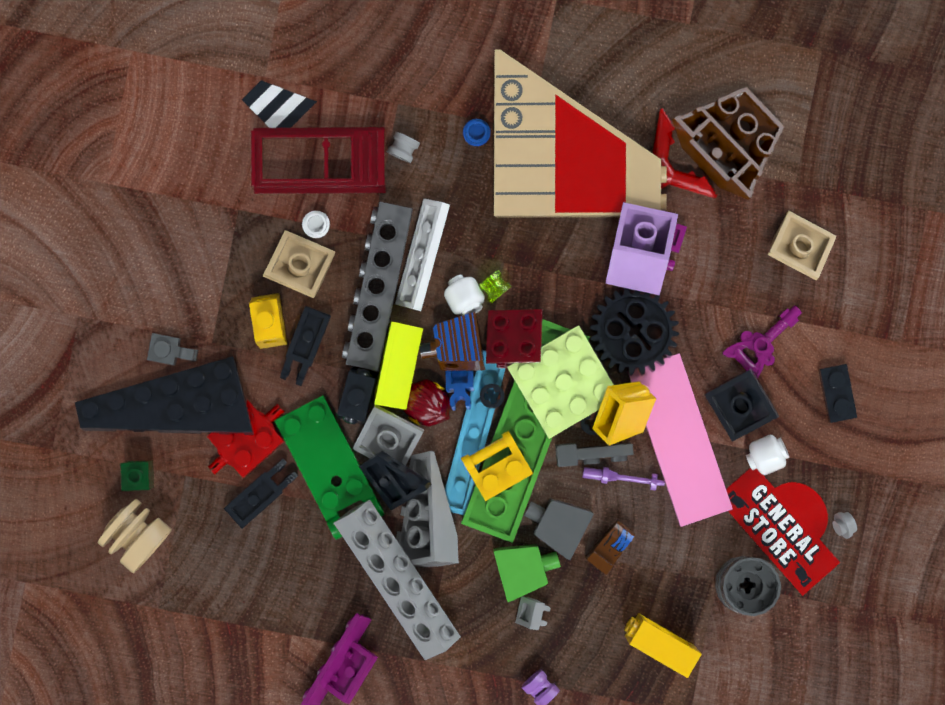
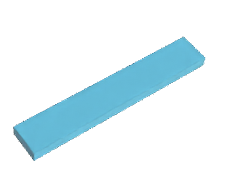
M484 350L485 370L476 371L474 391L470 393L471 409H466L445 488L450 511L460 515L465 514L475 486V482L463 464L461 457L467 454L470 456L485 447L495 408H488L482 404L480 392L488 384H496L501 387L506 369L497 368V364H486V351ZM493 388L487 389L488 394H484V399L490 400L491 404L497 403L496 398L498 399L499 392H495ZM480 463L475 465L477 471H479Z

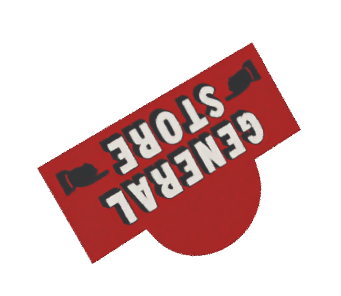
M749 468L726 489L733 508L728 512L802 596L840 564L838 559L820 540L827 528L828 513L822 498L809 486L797 482H788L774 488L758 469L752 470Z

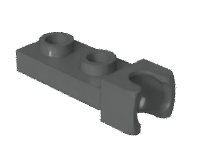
M575 443L555 445L558 467L577 466L578 460H583L584 464L600 463V458L611 457V462L627 461L628 455H634L632 443L577 448Z

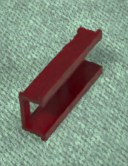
M385 127L253 128V131H251V186L254 188V194L386 193ZM263 139H324L322 142L324 148V179H263ZM328 139H351V179H329L328 148L330 147V142Z

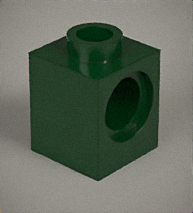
M153 460L125 461L120 463L121 491L150 490L154 488Z

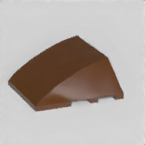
M747 87L672 119L681 147L719 188L747 200L751 198L754 192L753 189L763 173L767 159L772 154L784 128L783 124Z

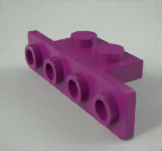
M357 613L348 621L345 628L346 631L341 639L332 647V654L326 664H323L318 670L317 678L312 687L308 688L304 693L301 705H320L328 691L346 704L351 703L378 658L358 643L370 624L371 618Z

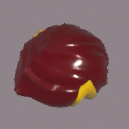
M428 379L421 380L417 383H412L407 409L403 410L409 416V419L418 426L430 427L450 419V398L445 388L438 383Z

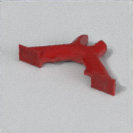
M661 108L658 114L652 154L661 159V166H667V183H661V190L671 185L715 199L717 194L711 188L712 186L708 179H706V176L698 177L693 170L689 173L678 171L670 164L668 157L670 145L675 143L672 138V132L675 130V127H673L669 120L670 118L667 117L668 115L665 114L664 109Z

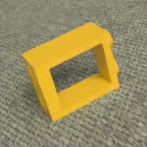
M640 613L637 614L636 618L631 617L624 628V631L627 632L625 638L631 646L686 678L689 677L702 655L696 646Z

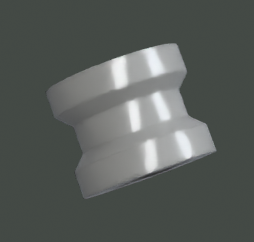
M395 132L393 136L394 143L388 147L386 152L402 161L411 163L413 151L418 149L420 143L404 134Z

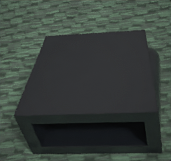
M352 366L348 373L339 405L338 419H342L349 424L365 425L379 373Z

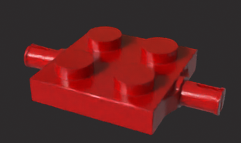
M249 400L246 401L254 435L210 433L207 436L220 455L208 465V468L215 475L228 464L234 467L242 478H245L285 442L273 424L274 420L285 413L278 404L268 413L264 414L258 411Z

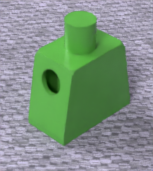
M537 544L493 549L507 602H511L547 585L548 581L545 572L561 567L557 552L540 555Z

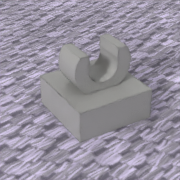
M522 596L515 623L529 629L539 630L540 626L547 625L546 621L541 620L543 611H550L551 608L536 599Z

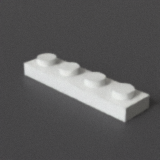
M423 199L395 305L421 311L447 218L449 204Z

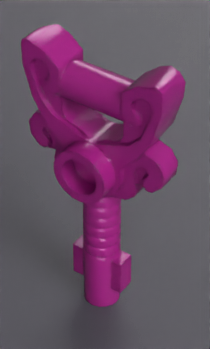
M795 305L790 310L787 308L779 315L781 319L764 335L758 332L753 334L750 331L742 332L740 335L742 342L734 343L724 349L722 352L723 356L735 358L746 371L752 369L758 379L764 365L770 366L775 362V357L771 354L774 352L771 342L788 326L792 328L799 321L797 318L802 312ZM744 348H748L755 353L756 363L742 351Z

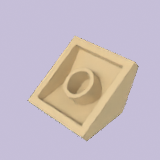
M788 211L772 240L768 255L817 281L837 236Z
M285 230L263 277L314 298L324 281L335 251Z

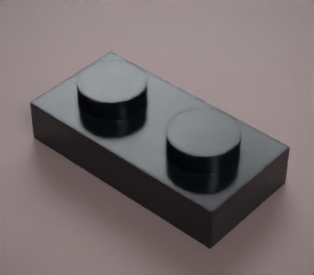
M847 364L818 369L828 422L833 423L857 418Z

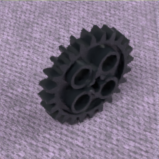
M625 288L623 296L619 292L614 291V300L606 296L604 298L606 307L602 305L597 306L596 309L601 315H593L591 318L598 324L592 325L589 328L590 331L597 332V335L592 336L590 341L599 343L594 348V352L602 351L604 353L600 361L609 359V369L616 364L619 366L618 374H621L624 368H628L629 376L633 375L635 369H638L640 375L643 376L645 374V367L654 372L655 362L663 366L665 362L662 356L668 358L672 356V353L667 348L677 347V343L672 341L671 338L679 336V332L672 330L679 322L670 321L675 311L666 312L665 308L669 302L666 301L660 304L658 302L660 295L651 298L650 293L645 292L642 295L637 290L634 291V294H630L629 289ZM631 306H638L641 308L643 316L638 319L632 318L628 313V309ZM618 313L623 314L632 328H640L638 335L651 346V350H647L644 347V344L637 335L630 336L628 334L630 327L617 316ZM613 323L618 324L622 328V334L616 337L609 334L607 327ZM651 326L657 327L661 332L660 338L655 340L649 338L646 332L647 328ZM629 344L637 345L640 349V355L630 357L626 353V346Z

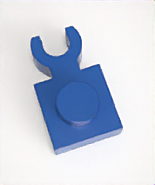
M445 371L447 393L454 392L450 397L451 409L456 411V402L464 400L466 409L470 410L472 403L467 392L474 391V371Z

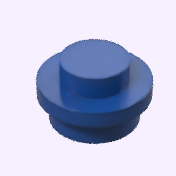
M481 119L468 121L463 129L465 141L476 147L484 145L490 138L489 125Z

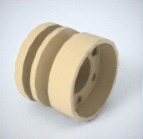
M138 499L122 508L110 520L97 542L101 547H104L113 539L115 542L108 551L110 554L115 553L121 547L126 551L122 555L120 563L133 574L148 560L172 531L160 518L147 525L144 521L150 512L148 508L144 509L137 516L135 513L142 504Z

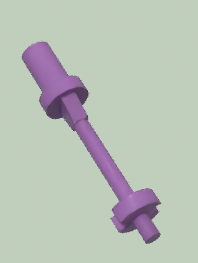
M603 467V469L583 468L582 478L601 480V483L607 484L609 481L622 480L650 484V490H656L657 485L665 486V481L657 480L658 474H651V479L619 475L609 470L608 467Z

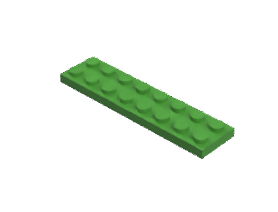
M543 319L542 346L571 329ZM515 380L491 443L502 438L501 434L509 430L533 474L487 501L484 500L475 485L461 522L463 525L511 543L515 539L552 438L549 439ZM509 447L484 460L481 471L512 454Z

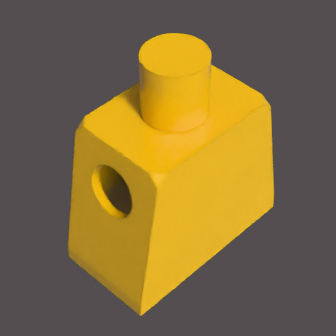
M280 294L252 297L249 307L256 344L260 349L287 345Z

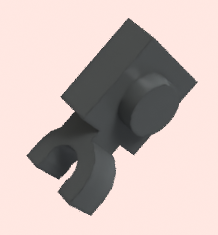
M152 333L147 360L176 365L177 358L197 361L199 350L180 347L181 338Z

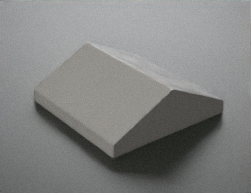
M375 404L353 450L368 458L384 451L406 466L424 429Z

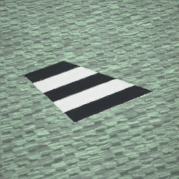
M260 81L242 99L269 128H291L317 102L264 81Z

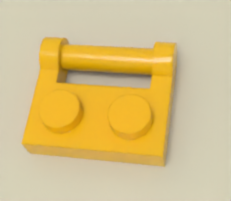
M509 430L501 434L502 438L476 453L461 457L463 464L485 501L533 474ZM509 447L512 454L481 472L477 471L475 465Z

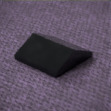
M752 369L727 380L705 394L706 399L732 442L779 417Z

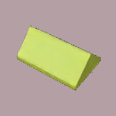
M396 322L389 323L373 400L374 404L407 409L423 328Z

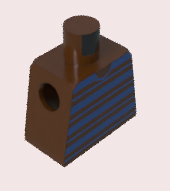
M476 312L434 325L435 340L420 343L421 358L437 357L440 369L443 371L485 370Z

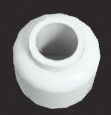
M458 275L449 280V286L444 292V297L452 312L456 315H465L471 312L478 313L483 307L482 303L485 296L477 281L473 277H463V275Z
M768 435L752 442L749 446L750 454L746 455L751 469H758L762 475H768L786 466V459L789 458L783 440L781 438L777 439L773 435Z

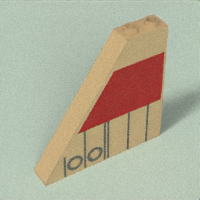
M495 50L494 216L496 218L620 217L623 202L666 211L667 194H661V183H667V166H661L660 158L502 50Z

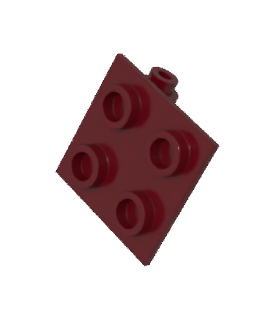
M543 309L488 311L486 364H497V368L504 369L508 367L509 363H541Z

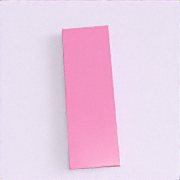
M680 353L670 358H664L665 364L663 366L655 362L654 372L645 367V374L641 376L638 369H635L633 375L629 376L631 383L640 382L642 385L647 386L650 393L656 397L646 428L679 525L682 527L732 510L733 508Z

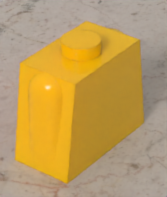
M640 382L608 386L592 429L609 446L644 432L656 397L650 393L647 386L642 385Z

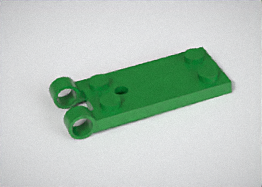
M324 395L274 420L335 540L342 537L334 525V522L340 518L338 511L359 500H362L363 503L370 500L380 516L385 515L365 474L359 468L360 464ZM334 476L341 477L342 483L340 486L332 484L331 480Z

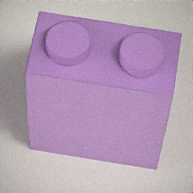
M623 202L605 284L660 295L669 262L678 214Z

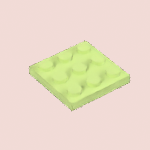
M579 325L542 346L541 363H513L507 367L549 439L598 411L607 387L614 385Z

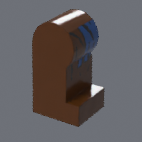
M617 520L585 558L607 575L636 533Z

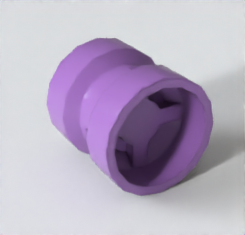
M542 669L529 677L521 687L526 694H531L534 697L536 705H547L560 691L554 683H550L547 680V675Z

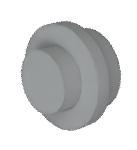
M838 512L834 515L832 524L835 532L845 539L852 537L853 533L857 531V524L853 516L849 512Z

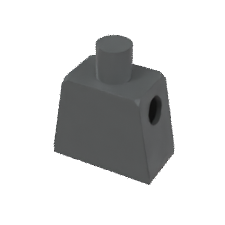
M552 498L549 499L545 508L531 501L524 513L525 517L537 522L533 534L568 560H571L594 515L588 509Z

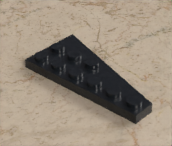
M233 356L75 402L80 428L83 431L116 432V430H130L133 432L158 431L159 433L190 434L205 432L228 435L230 433L254 435L236 360Z

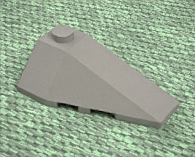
M428 451L411 455L409 468L430 481L432 485L426 491L407 501L406 506H402L400 515L404 516L401 532L397 531L396 540L415 568L438 567L459 563L457 532L435 453Z

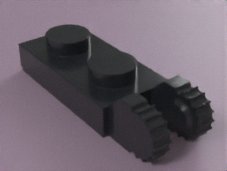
M305 306L285 356L287 359L280 375L281 379L286 380L289 377L293 360L303 364L296 378V385L302 386L309 367H312L331 315Z
M284 459L268 472L265 471L224 508L241 529L284 492L283 489L298 477V474L294 471L285 477L280 485H277L271 478L285 467L287 462Z

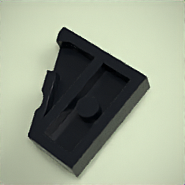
M384 451L377 453L359 466L390 510L426 491L432 485L430 481Z

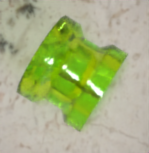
M499 270L495 271L478 285L481 291H485L488 295L490 303H493L512 287L509 282H504Z

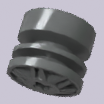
M739 556L729 559L721 566L716 575L715 589L717 597L728 609L743 615L757 616L766 613L775 606L780 597L781 582L777 571L768 562L760 558ZM744 580L751 583L750 587H746V590L739 586L740 583H744Z

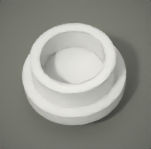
M311 211L305 215L302 227L308 236L321 238L329 231L330 221L323 212Z

